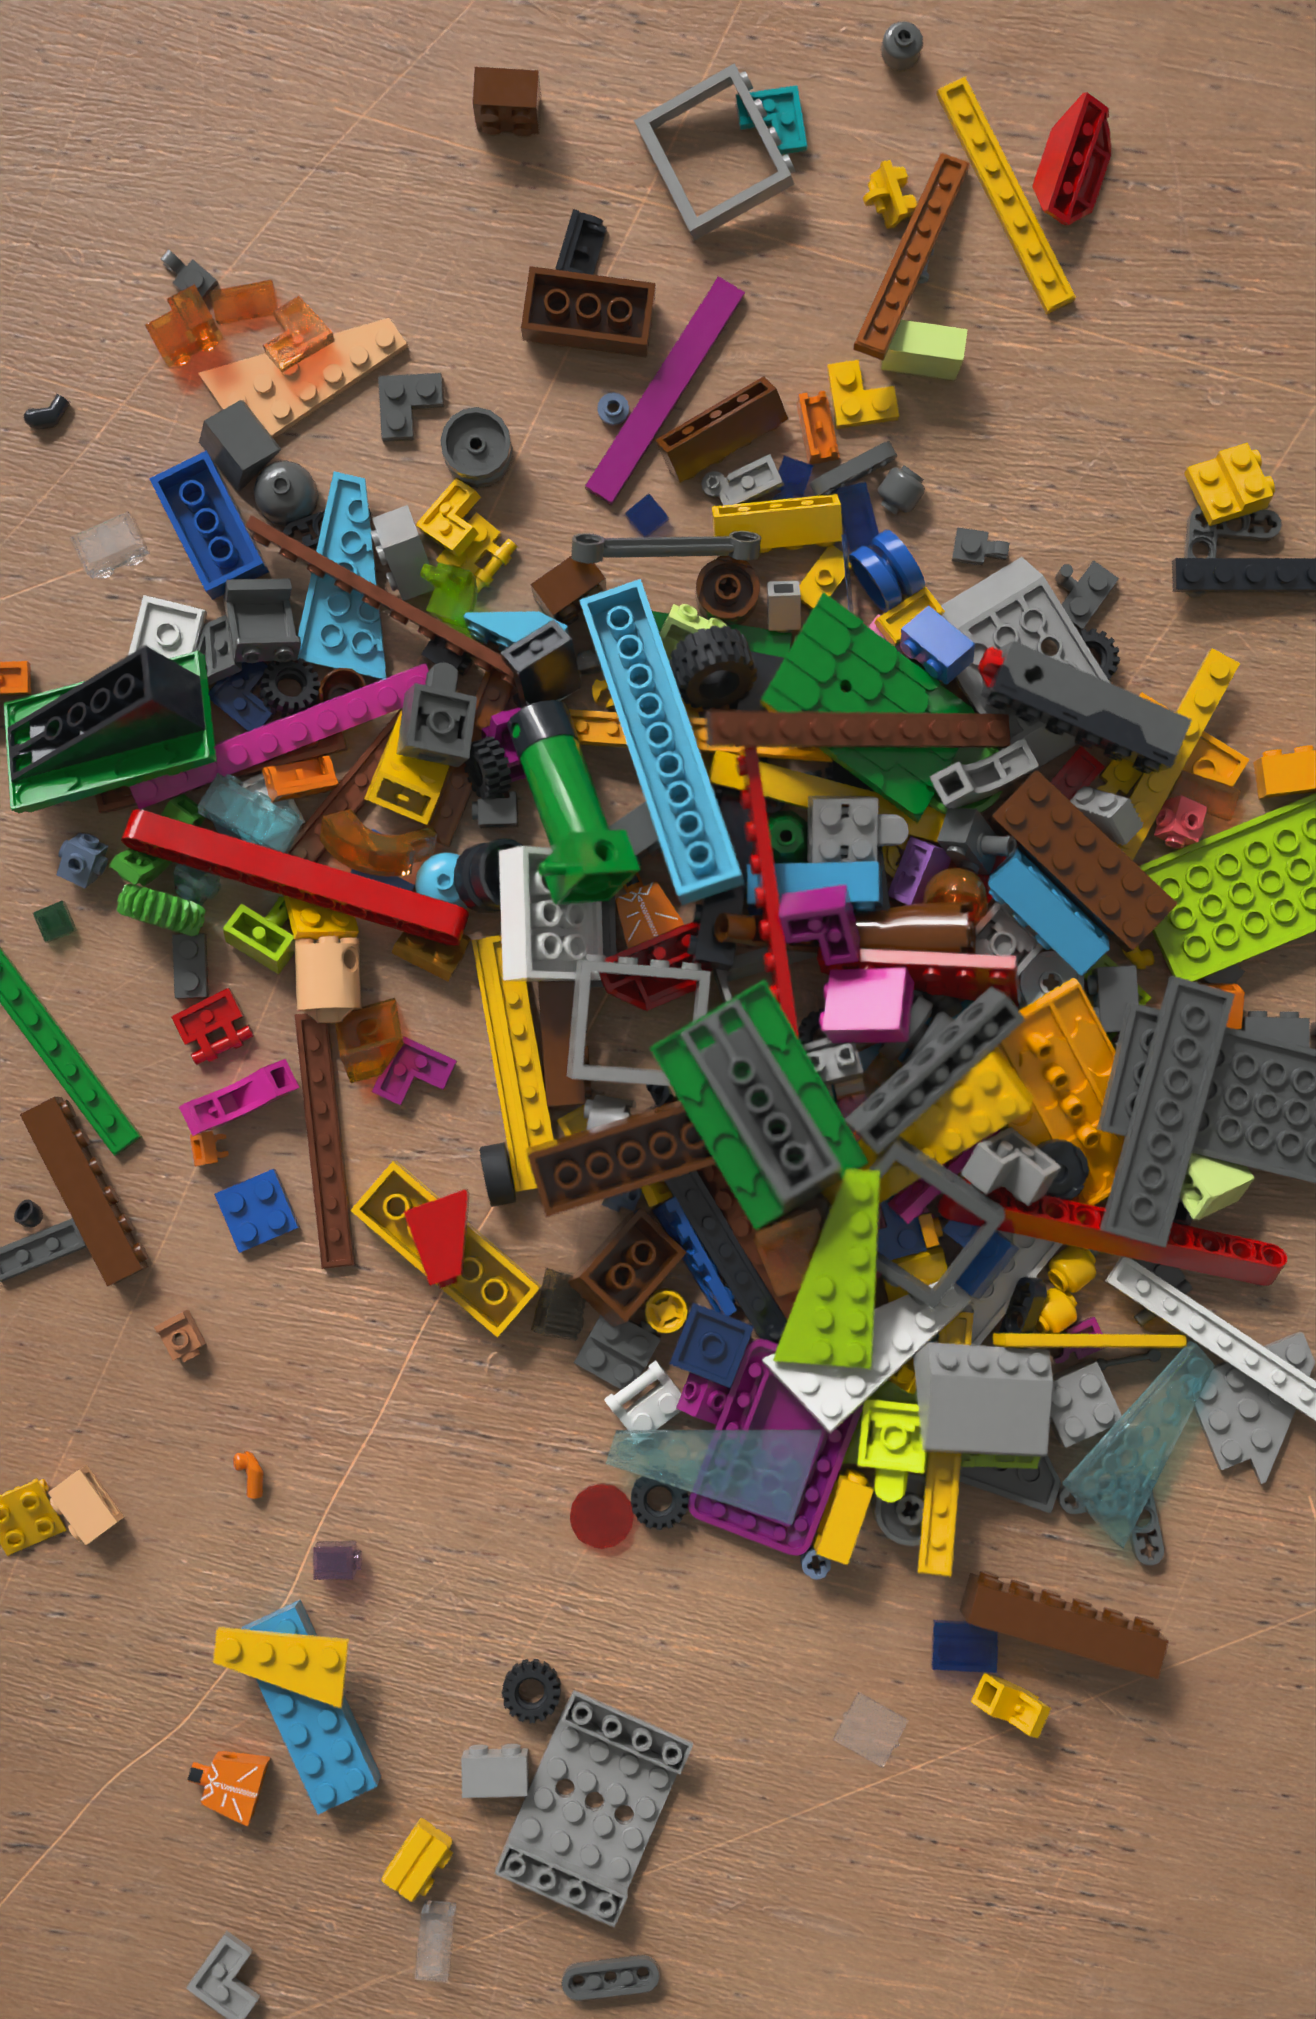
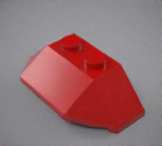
M1088 92L1082 93L1052 127L1032 185L1042 210L1065 226L1093 212L1112 155L1110 128L1107 118H1109V108Z
M691 922L612 955L606 958L605 962L618 963V957L638 958V965L650 966V959L670 961L669 967L682 968V962L691 963L692 955L687 954L690 935L696 936L698 924ZM701 966V970L712 971L713 969ZM598 972L607 994L643 1011H649L696 990V980Z

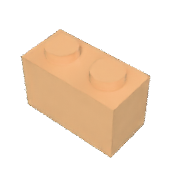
M88 1465L79 1469L48 1492L51 1496L50 1503L53 1509L59 1515L63 1514L70 1523L69 1530L77 1541L82 1540L85 1545L124 1518Z

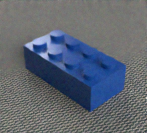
M207 450L149 478L205 591L212 600L224 595L226 580L256 579L269 572Z

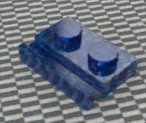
M933 1620L932 1670L997 1673L998 1632L969 1624L967 1621Z

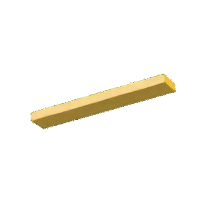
M993 1333V1345L996 1347L1184 1348V1346H1187L1186 1335Z

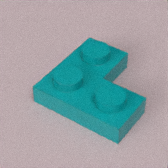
M798 85L749 92L754 101L758 98L760 99L767 113V117L763 118L766 126L771 125V127L775 128L782 143L777 146L780 154L807 151ZM736 94L735 101L740 130L755 128L739 94Z

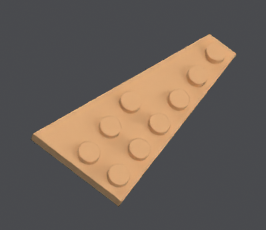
M390 318L199 372L198 374L222 409L231 406L239 400H243L274 439L408 348V345Z

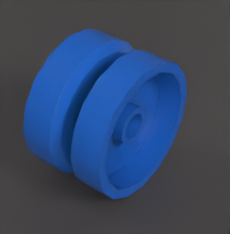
M885 529L872 539V549L861 546L849 554L850 566L859 583L877 607L885 613L902 602V594L911 597L926 585L923 574L914 557L897 535L890 530Z

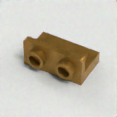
M402 932L394 944L391 953L449 982L463 960L470 937L463 934L460 944L452 946Z

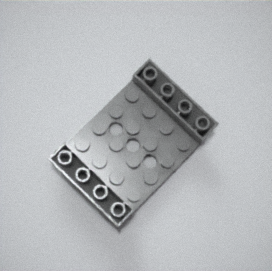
M1020 557L944 603L941 607L945 611L942 617L975 643L974 662L954 678L977 714H1009L1010 745L1025 738L1041 767L1076 746L1077 743L1074 742L1076 737L1064 733L1063 736L1053 734L1045 729L1046 724L1034 720L1033 723L1024 721L1015 716L1017 711L1006 706L1004 710H1000L986 703L987 698L980 695L985 683L978 670L985 650L989 647L1000 649L1014 640L1043 653L1041 650L1042 641L1052 640L1056 643L1058 651L1056 655L1050 657L1106 682H1109L1045 577L1023 557ZM1025 673V679L1028 683H1030V679L1028 675Z
M574 1690L561 1713L530 1784L528 1796H525L494 1874L615 1927L628 1897L630 1882L675 1778L683 1770L693 1747V1742ZM559 1780H571L575 1786L574 1790L567 1795L559 1793L556 1789V1784ZM591 1792H598L603 1796L604 1802L600 1807L592 1808L586 1803V1796ZM621 1805H627L632 1808L634 1814L631 1819L621 1821L615 1815L616 1809Z

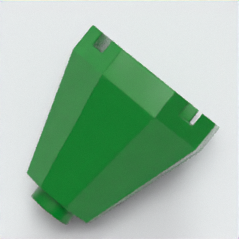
M793 810L767 813L774 864L808 863L807 821ZM780 835H785L786 839L791 841L783 842L780 839Z

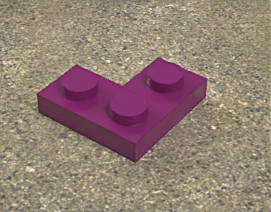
M398 1034L372 1092L402 1105L415 1077L444 1090L457 1060Z

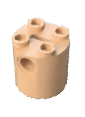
M326 936L319 937V941H316L315 944L314 939L295 940L297 1011L306 1012L317 1023L343 1022V1019L352 1010L362 1009L359 938H341L339 943L338 937Z

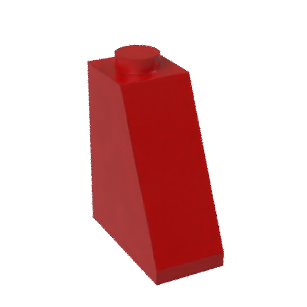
M468 1188L403 1211L430 1286L438 1283L439 1289L455 1284L458 1282L456 1276L463 1273L470 1200Z

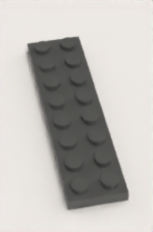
M1176 976L1169 977L1100 1230L1166 1247L1235 994Z

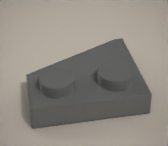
M226 615L204 624L199 637L200 643L195 651L205 655V669H207L208 685L242 671L241 662L233 661Z

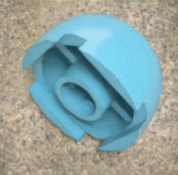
M443 852L432 855L424 861L416 873V893L468 909L459 898L454 885V869L460 855Z

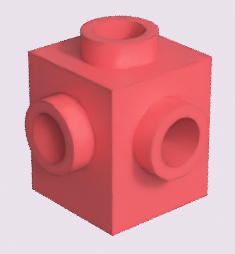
M1182 795L1167 799L1156 817L1157 826L1154 836L1165 840L1167 846L1177 849L1197 843L1204 831L1203 822L1207 807Z

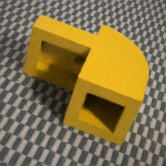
M985 1672L971 1700L974 1705L990 1716L1008 1721L1027 1735L1037 1739L1051 1711L1049 1706L1038 1700L1039 1697L1030 1691Z

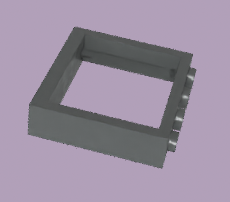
M898 1135L883 1149L868 1170L880 1171L881 1179L892 1163L897 1160L984 1220V1223L933 1288L877 1251L876 1270L882 1274L883 1279L894 1287L900 1286L908 1291L909 1296L920 1305L927 1304L934 1309L1005 1219L1004 1208Z

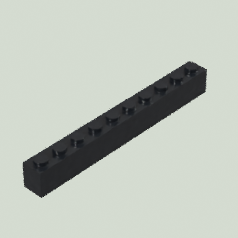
M750 651L757 668V680L753 682L754 686L752 689L745 692L746 695L743 698L737 699L735 703L729 705V709H734V712H770L760 704V701L785 658ZM759 757V761L767 763V757ZM716 785L714 796L716 800H719L718 808L744 885L702 898L701 904L695 905L692 923L698 925L696 936L690 935L687 954L692 955L691 963L701 964L702 967L729 971L733 966L737 943L719 942L715 936V922L721 913L742 914L747 885V864H750L753 843L748 842L746 839L745 823L749 822L748 809L742 808L740 791Z

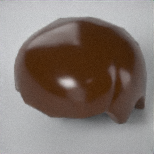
M338 668L329 672L323 678L319 688L318 699L321 704L367 685L362 675L353 669Z

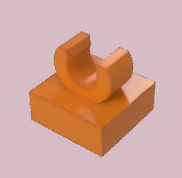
M213 1131L202 1132L194 1136L190 1135L194 1165L202 1166L217 1163L218 1159L227 1157L229 1155L228 1151L219 1152L215 1146L218 1140L226 1139V1135H214Z

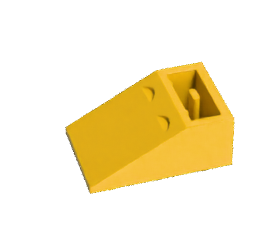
M400 711L364 799L427 825L440 795L449 765L397 755L402 711Z

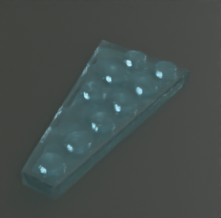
M1191 1341L1187 1343V1346L1178 1353L1062 1482L1064 1487L1109 1537L1122 1548H1124L1215 1366L1202 1349Z

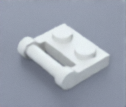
M656 1360L648 1365L650 1369L617 1394L611 1393L604 1399L638 1443L681 1411L676 1409L682 1393ZM658 1379L660 1381V1384L627 1409L622 1406Z

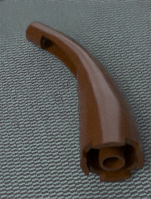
M972 902L922 903L854 913L860 935L859 949L976 954V923L968 921L967 913L974 911ZM719 914L714 929L716 939L719 942L767 948V941L761 939L759 931V921L763 920V915ZM819 939L787 944L785 941L786 950L818 954V947H821Z

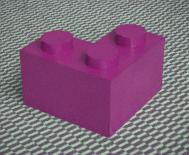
M846 884L782 894L779 919L786 944L819 939L826 965L858 961L860 935Z

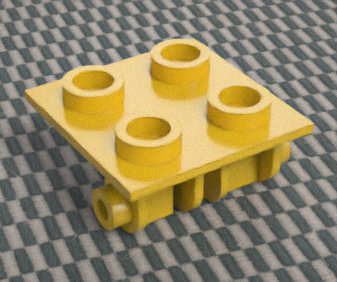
M36 1478L26 1485L17 1486L14 1490H8L5 1494L0 1495V1545L7 1556L67 1531L66 1526L51 1506L50 1499L45 1493L49 1490L45 1479L38 1480Z

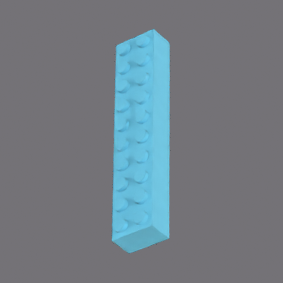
M641 579L580 599L681 905L744 885Z

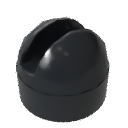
M29 1199L22 1201L14 1213L15 1222L28 1228L36 1227L43 1219L41 1207Z

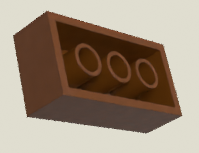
M530 266L521 324L523 341L647 357L656 297V283Z

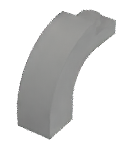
M1023 738L978 762L963 765L958 761L932 775L930 778L944 806L947 808H957L975 803L1014 785L1013 782L1041 767L1027 740Z

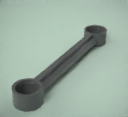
M735 531L730 533L729 536L603 538L596 534L582 533L572 537L571 558L581 563H598L604 558L730 556L738 560H755L759 558L761 536L749 531Z

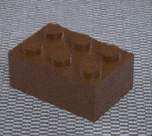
M639 1208L629 1213L567 1283L612 1327H616L628 1321L687 1252L642 1208Z

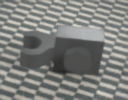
M169 249L161 257V261L164 262L163 265L177 276L172 282L174 287L197 307L218 285L217 279L193 259L186 266Z
M957 527L952 561L983 566L985 557L1006 560L1010 543L1005 541H987L989 532Z

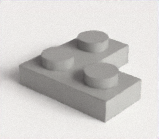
M226 1931L189 1982L186 1989L225 2018L245 2019L260 1995L235 1978V1975L248 1959L253 1949L229 1931Z

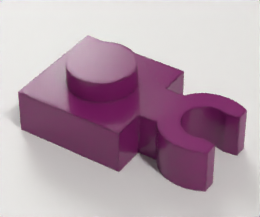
M1094 1316L1071 1325L1064 1330L1066 1334H1102ZM1061 1347V1354L1052 1359L1055 1363H1063L1072 1352H1074L1077 1359H1082L1104 1348Z

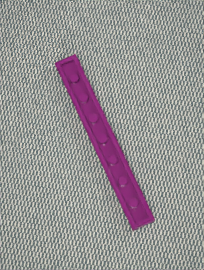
M717 277L585 485L586 490L610 505L614 503L744 298V291L723 278Z

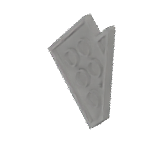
M1299 1331L1263 1346L1310 1377L1315 1360L1303 1332ZM1226 1361L1183 1378L1182 1381L1218 1469L1224 1470L1249 1459L1258 1482L1261 1484L1265 1483L1296 1408Z

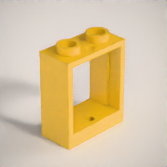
M846 1468L845 1472H838L812 1542L817 1555L848 1565L873 1493V1488L869 1484L868 1479L864 1477V1473L851 1468Z

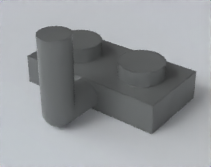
M1094 560L1079 581L1071 577L1073 568L1069 564L1063 565L1055 575L1056 582L1070 591L1061 605L1079 631L1085 627L1119 580L1117 576Z

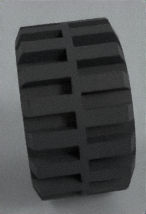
M717 625L711 626L708 629H699L698 632L685 636L686 639L679 641L676 645L677 649L672 650L669 664L680 696L686 704H691L693 708L702 707L703 710H709L714 707L715 709L722 708L727 704L731 705L735 703V700L743 698L746 695L745 692L751 690L754 686L753 682L757 680V668L744 635H741L739 630H731L729 626L718 628Z

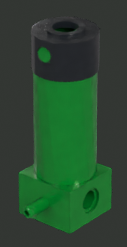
M549 700L529 705L516 712L509 719L507 727L519 762L523 766L552 853L538 866V874L541 877H545L554 905L609 901L640 871L626 829H609L567 704L562 701Z

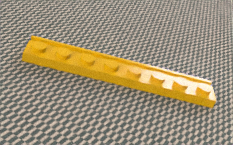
M502 935L472 940L515 1191L535 1189L537 1186L525 1149L552 1141L554 1136L549 1108L547 1107L546 1091L526 981H503Z

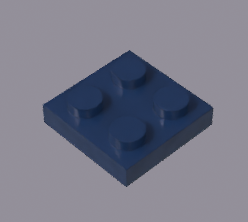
M693 1302L670 1364L731 1388L754 1326Z

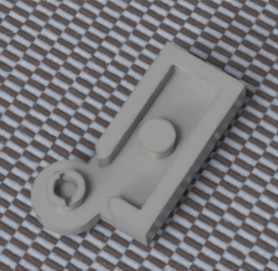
M769 454L730 473L726 478L720 472H709L703 477L701 485L706 495L710 497L720 496L723 505L749 503L784 486V483Z

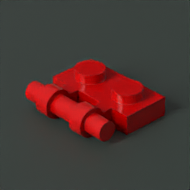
M226 988L171 1016L185 1045L198 1041L201 1049L191 1054L196 1065L206 1060L211 1062L218 1058V1054L232 1047L237 1049L244 1045V1041L254 1037L249 1025L237 1030L233 1023L243 1018L244 1015L230 988ZM223 1028L227 1036L211 1043L207 1035Z

